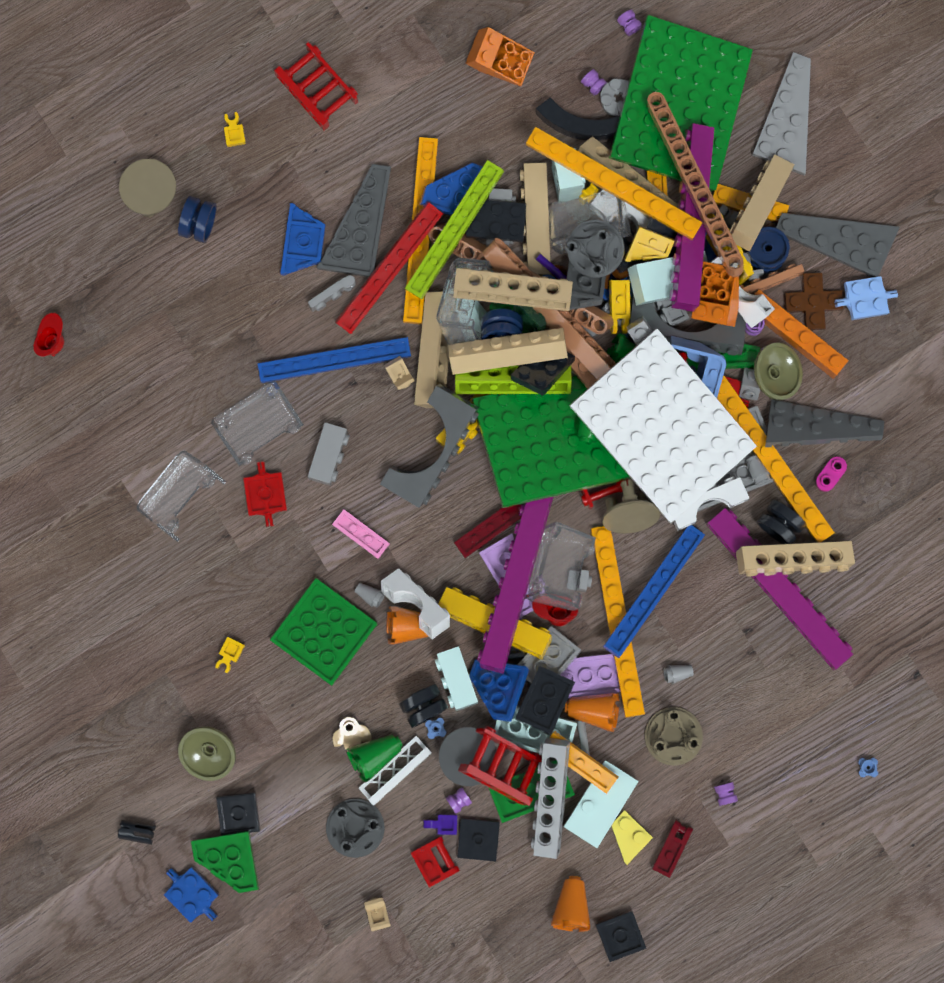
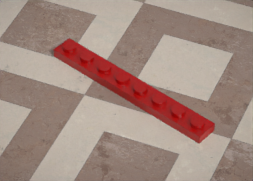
M428 201L425 203L337 318L336 324L349 334L353 333L441 218L443 213Z

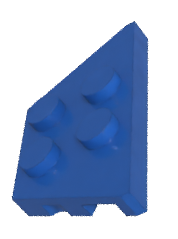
M290 203L280 273L282 276L319 264L322 258L326 225L313 218L309 213L299 209L293 203Z

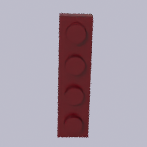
M518 504L501 508L455 541L454 544L463 557L466 559L522 518V516H519L522 505Z

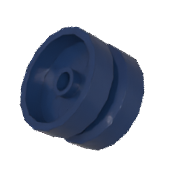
M189 196L181 213L178 235L185 238H190L194 235L195 241L206 243L215 221L216 203L205 201L201 205L200 198Z
M762 228L750 252L745 251V253L748 252L752 268L754 270L763 269L764 273H772L780 269L789 254V240L777 228Z
M494 309L487 312L481 320L480 340L522 334V317L508 309Z

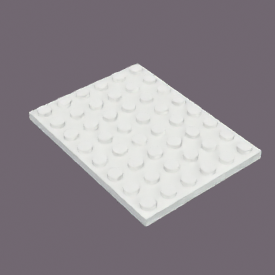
M658 329L649 334L569 405L649 500L655 504L669 523H672L757 447Z

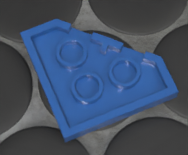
M471 163L425 186L420 205L424 206L428 201L442 213L452 216L483 166Z
M475 659L469 677L494 720L511 722L529 669L527 666L506 664L504 674L481 668L480 662Z

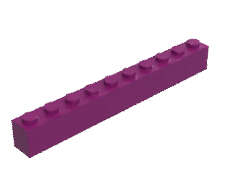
M693 123L689 129L685 130L684 139L709 188L714 127ZM689 165L683 167V169L686 170L692 168ZM682 181L679 187L681 200H679L677 208L702 222ZM697 181L691 183V185L697 186L699 184V182ZM706 198L699 199L700 202H705L708 200ZM703 223L693 240L680 233L675 237L674 246L676 247V253L673 256L675 269L671 276L673 289L669 296V300L672 301L671 308L693 312L699 306L706 232Z
M554 496L527 502L521 506L519 516H522L520 523L517 522L514 531V534H517L516 539L511 541L509 552L512 553L510 559H506L504 565L506 574L505 577L500 579L499 588H501L499 595L495 596L493 604L496 607L494 614L491 613L488 624L491 626L489 632L486 631L484 634L483 643H485L484 650H480L478 655V661L483 669L504 674Z
M724 508L706 526L737 560L736 551L742 546H762L757 539L753 540L748 535L750 531L744 524L740 525L736 521L737 516L731 510L727 511ZM756 558L757 563L762 565V561ZM776 572V574L769 576L764 575V573L751 576L833 671L854 655L851 652L853 650L846 641L842 642L840 640L838 631L833 626L829 627L825 621L827 619L821 612L817 613L812 608L814 604L808 597L804 598L799 593L801 589L794 582L791 584L787 579L788 575H784L783 572Z

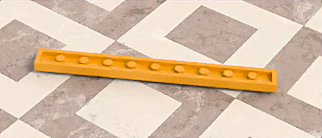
M537 127L534 128L526 142L528 147L690 240H693L703 223Z
M419 137L412 220L423 207V205H420L425 186L435 182L438 139ZM429 235L424 238L408 260L406 286L429 252ZM406 290L403 323L422 324L425 296L423 299H420Z
M723 376L717 400L756 444L757 447L752 450L753 453L757 455L758 459L769 471V476L795 513L807 524L805 527L816 543H821L833 535L834 531L775 447L772 445V447L765 448L766 434L726 377Z
M602 526L591 528V534L611 636L625 616L626 609L612 533ZM631 641L620 658L614 655L625 718L645 715Z

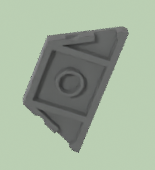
M569 260L566 280L573 281L569 310L601 305L606 276L598 278L585 276L577 271Z

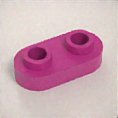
M833 457L817 476L815 483L820 491L828 492L833 489L845 473L847 464L843 458ZM839 463L841 468L835 469L834 464ZM824 478L829 480L828 485L823 483Z

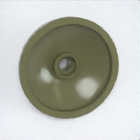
M783 343L768 344L759 351L755 359V379L765 395L775 400H784L792 397L799 390L803 377L802 365L798 355L788 345Z
M206 726L193 728L183 736L179 743L178 755L181 764L186 771L198 779L206 781L219 780L229 774L235 764L236 752L233 743L218 729Z

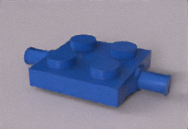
M191 867L181 876L173 868L166 873L174 882L164 896L190 923L203 913L211 921L218 916L210 907L219 894L194 867Z

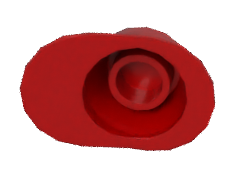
M49 313L41 320L33 345L34 352L40 357L55 356L64 347L65 341L61 334L63 322L58 314Z
M544 593L535 597L532 602L534 612L554 626L567 625L578 614V605L570 598Z

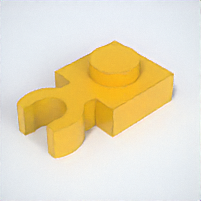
M235 112L234 120H229L228 115L225 114V121L229 125L224 127L227 147L246 144L243 125H237L239 122L238 113Z
M591 183L586 190L582 191V194L579 196V202L583 206L587 203L589 205L592 204L597 198L599 189Z
M227 637L219 652L224 657L216 663V668L219 669L221 664H226L225 673H229L231 661L237 663L245 645Z

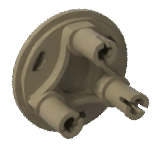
M141 159L130 164L125 169L120 178L119 192L123 202L129 209L138 214H143L145 217H153L154 214L166 209L173 201L176 193V180L170 168L164 163L155 159Z
M628 480V486L626 481L621 482L623 491L621 503L617 504V500L614 497L605 499L607 512L604 514L602 521L604 527L611 532L623 534L639 532L653 526L660 518V511L644 493L639 494L638 497L635 495L632 480Z
M670 707L660 710L651 717L645 729V743L648 751L657 761L666 765L677 766L691 761L698 754L702 746L703 732L699 721L692 713L682 708Z

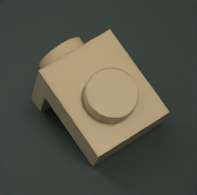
M401 356L384 365L398 390L407 388L414 382V378L408 371Z
M372 898L364 903L371 931L391 926L383 898Z

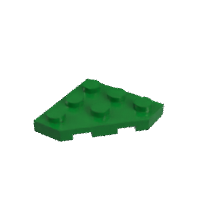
M249 831L191 841L194 861L204 866L221 881L233 887L232 889L238 893L259 889Z

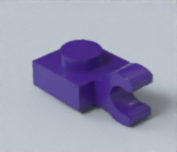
M438 815L437 821L424 820L423 828H436L439 835H457V815Z

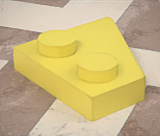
M625 810L611 825L626 865L653 838Z

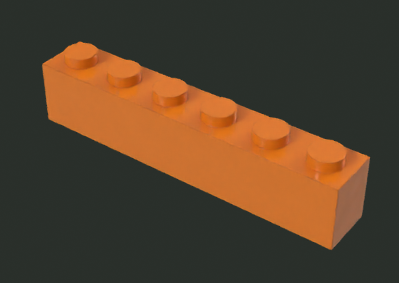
M758 290L754 295L763 294L775 308L764 319L765 325L834 379L849 360L762 291Z

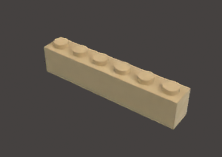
M775 154L771 161L767 160L762 169L765 173H760L756 181L759 183L758 186L754 184L749 194L752 198L747 197L743 205L745 211L740 210L736 218L739 221L738 224L734 222L730 229L736 245L750 252L795 164Z
M524 163L523 170H520V181H524V188H521V199H525L526 225L524 226L526 243H523V255H527V262H524V264L530 271L543 277V275H551V272L536 260L541 254L550 261L546 163Z
M444 291L428 292L425 294L414 405L423 408H434L427 403L428 399L438 384L446 387L448 345L451 343L455 298H453L454 295Z
M563 328L448 345L453 375L568 358Z

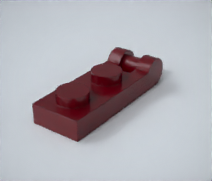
M675 820L652 870L668 878L671 877L693 828L681 825V822ZM677 832L683 834L682 839L675 837Z

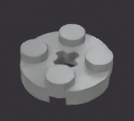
M612 79L603 87L600 102L603 110L608 115L617 117L621 114L624 101L616 102L614 96L621 94L622 98L625 99L628 81Z

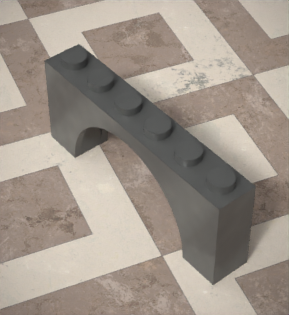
M633 294L629 325L644 316L652 330L658 329L669 343L670 337L675 336L700 342L716 352L728 353L729 355L742 354L746 322L739 312L735 327L717 324L701 332H684L666 324L657 314L653 302L636 306ZM628 333V339H630L632 342H634V340L632 339V337H631L630 334Z
M441 384L435 387L427 401L439 413L445 426L446 442L441 456L432 466L423 470L406 471L391 466L380 483L383 487L418 508L423 504L427 505L430 501L432 488L436 489L441 481L439 476L442 472L445 473L451 464L448 462L450 457L455 456L460 449L458 443L461 439L464 440L470 431L467 429L469 424H474L479 416V413H477L478 406Z

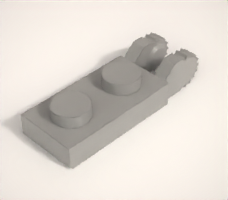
M348 275L308 301L310 310L312 312L315 310L320 311L326 307L328 301L331 299L335 301L341 297V292H349L352 288L354 289L356 285L355 277Z

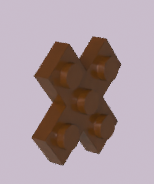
M805 273L802 275L803 292L785 293V310L788 313L805 312V326L811 331L825 330V311H843V306L835 307L834 303L835 299H843L842 291H823L822 273Z

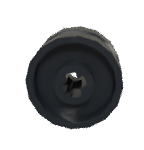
M772 500L766 508L769 514L762 513L756 521L762 530L782 544H792L796 539L794 532L801 533L807 525L798 514L777 500Z
M436 684L413 693L399 704L403 713L416 710L407 719L411 728L432 719L449 708L444 699H439L432 703V700L440 695Z

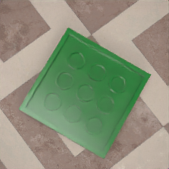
M316 578L270 641L333 686L378 623Z

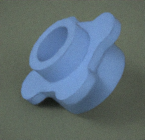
M438 718L435 721H426L425 726L428 728V738L434 739L436 736L444 737L446 735L442 718Z
M861 758L858 761L860 777H876L878 775L877 759L865 760Z

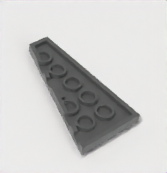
M371 165L332 242L325 251L324 257L317 266L318 270L370 277L373 273L391 173L390 166Z
M782 213L775 228L782 231L787 238L866 275L878 277L900 227Z
M771 399L765 448L776 444L789 446L792 443H799L800 445L828 444L831 441L838 440L840 443L854 439L858 441L882 440L884 421Z

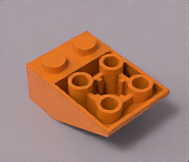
M487 27L478 30L465 64L482 73L522 86L535 52Z
M703 262L699 306L692 312L691 318L735 327L739 309V276L732 277L728 275L723 265Z

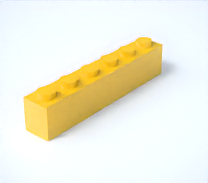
M446 587L438 603L441 608H445L448 611L450 618L484 634L486 631L489 632L491 626L488 624L491 613L494 614L496 608L492 604L487 603L485 605L475 596L470 595L468 597L463 595V592L455 587L452 589ZM522 619L518 621L512 647L542 660L552 641V635L549 634L550 631L543 627L538 629L533 627L531 622Z

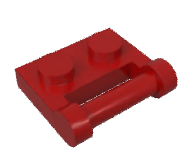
M442 836L411 853L429 888L460 871L459 867L455 866L444 846ZM435 846L448 868V871L443 873L431 850Z

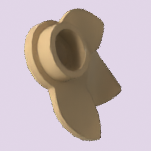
M345 717L341 720L339 729L333 734L334 747L344 745L345 749L361 744V742L371 741V733L365 725L358 724L355 718ZM347 724L353 725L351 730H347L345 727Z

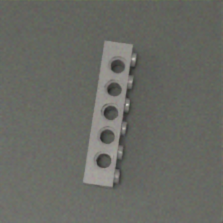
M546 738L544 743L540 745L539 755H542V762H539L538 774L541 775L540 781L536 785V793H539L538 800L536 799L534 811H537V818H534L533 830H536L535 837L532 838L531 848L534 849L533 856L557 859L560 854L570 741ZM549 757L555 758L558 763H551ZM547 776L554 777L556 782H550ZM546 795H551L554 801L547 800ZM544 814H550L552 820L546 819ZM542 833H549L551 838H545Z

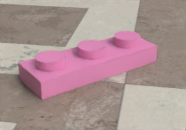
M344 509L332 524L377 559L381 557L390 545V543Z

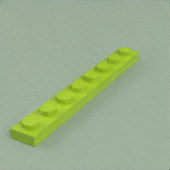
M488 160L486 161L405 287L407 291L423 299L504 173L502 168Z

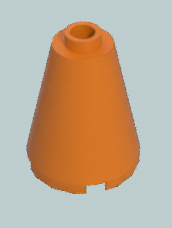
M389 606L391 612H387L386 632L390 633L391 639H387L388 644L395 645L429 637L419 628V615L421 612Z
M607 693L571 697L569 701H566L565 712L571 718L609 732H614L619 715V707L616 705V701H619V694Z
M569 876V879H565L551 921L553 928L564 931H573V929L579 928V932L590 930L585 883L581 880V877Z

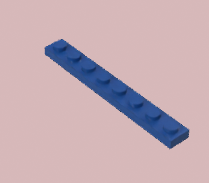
M408 337L258 363L261 383L391 361L399 356L402 359L411 357Z
M692 525L686 527L603 647L620 658L705 534Z

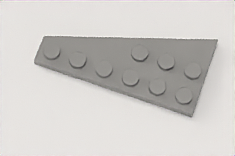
M793 52L752 156L765 161H771L775 154L795 164L792 169L793 172L805 176L811 59Z

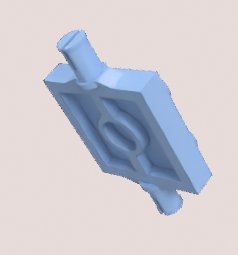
M881 276L845 282V298L835 299L834 303L835 307L847 306L850 311L851 320L887 315L889 313L887 300L897 298L898 293L897 290L886 291Z

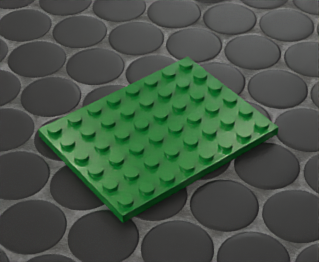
M648 15L644 23L609 159L682 182L648 110V96L653 92H660L664 96L683 137L685 130L689 129L693 123L714 127L709 190L714 192L719 183L753 49ZM659 102L652 103L655 106L660 104ZM667 118L660 119L663 122L668 120ZM671 133V134H669V135H667V136L672 138V137H675L676 135L673 134V133ZM678 149L675 152L680 154L683 150Z
M577 376L571 377V394H545L544 396L540 394H491L472 399V403L479 407L477 421L502 508L631 479L598 439L595 443L591 442L589 445L581 442L580 437L577 436L580 418L569 405L587 389Z

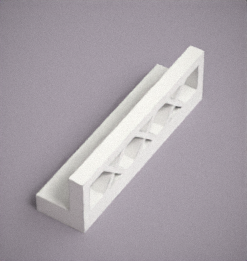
M415 736L370 781L363 783L359 787L360 791L374 806L432 753ZM417 742L423 750L418 755H410V746ZM398 757H407V765L404 768H395V760ZM393 763V768H387L390 764ZM384 770H393L392 778L388 782L381 781V773ZM379 775L378 781H373ZM370 783H378V791L371 797L364 788Z

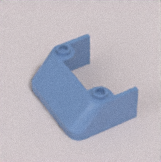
M671 336L670 344L674 349L686 351L690 360L699 362L696 375L717 398L726 368L724 356L700 342Z

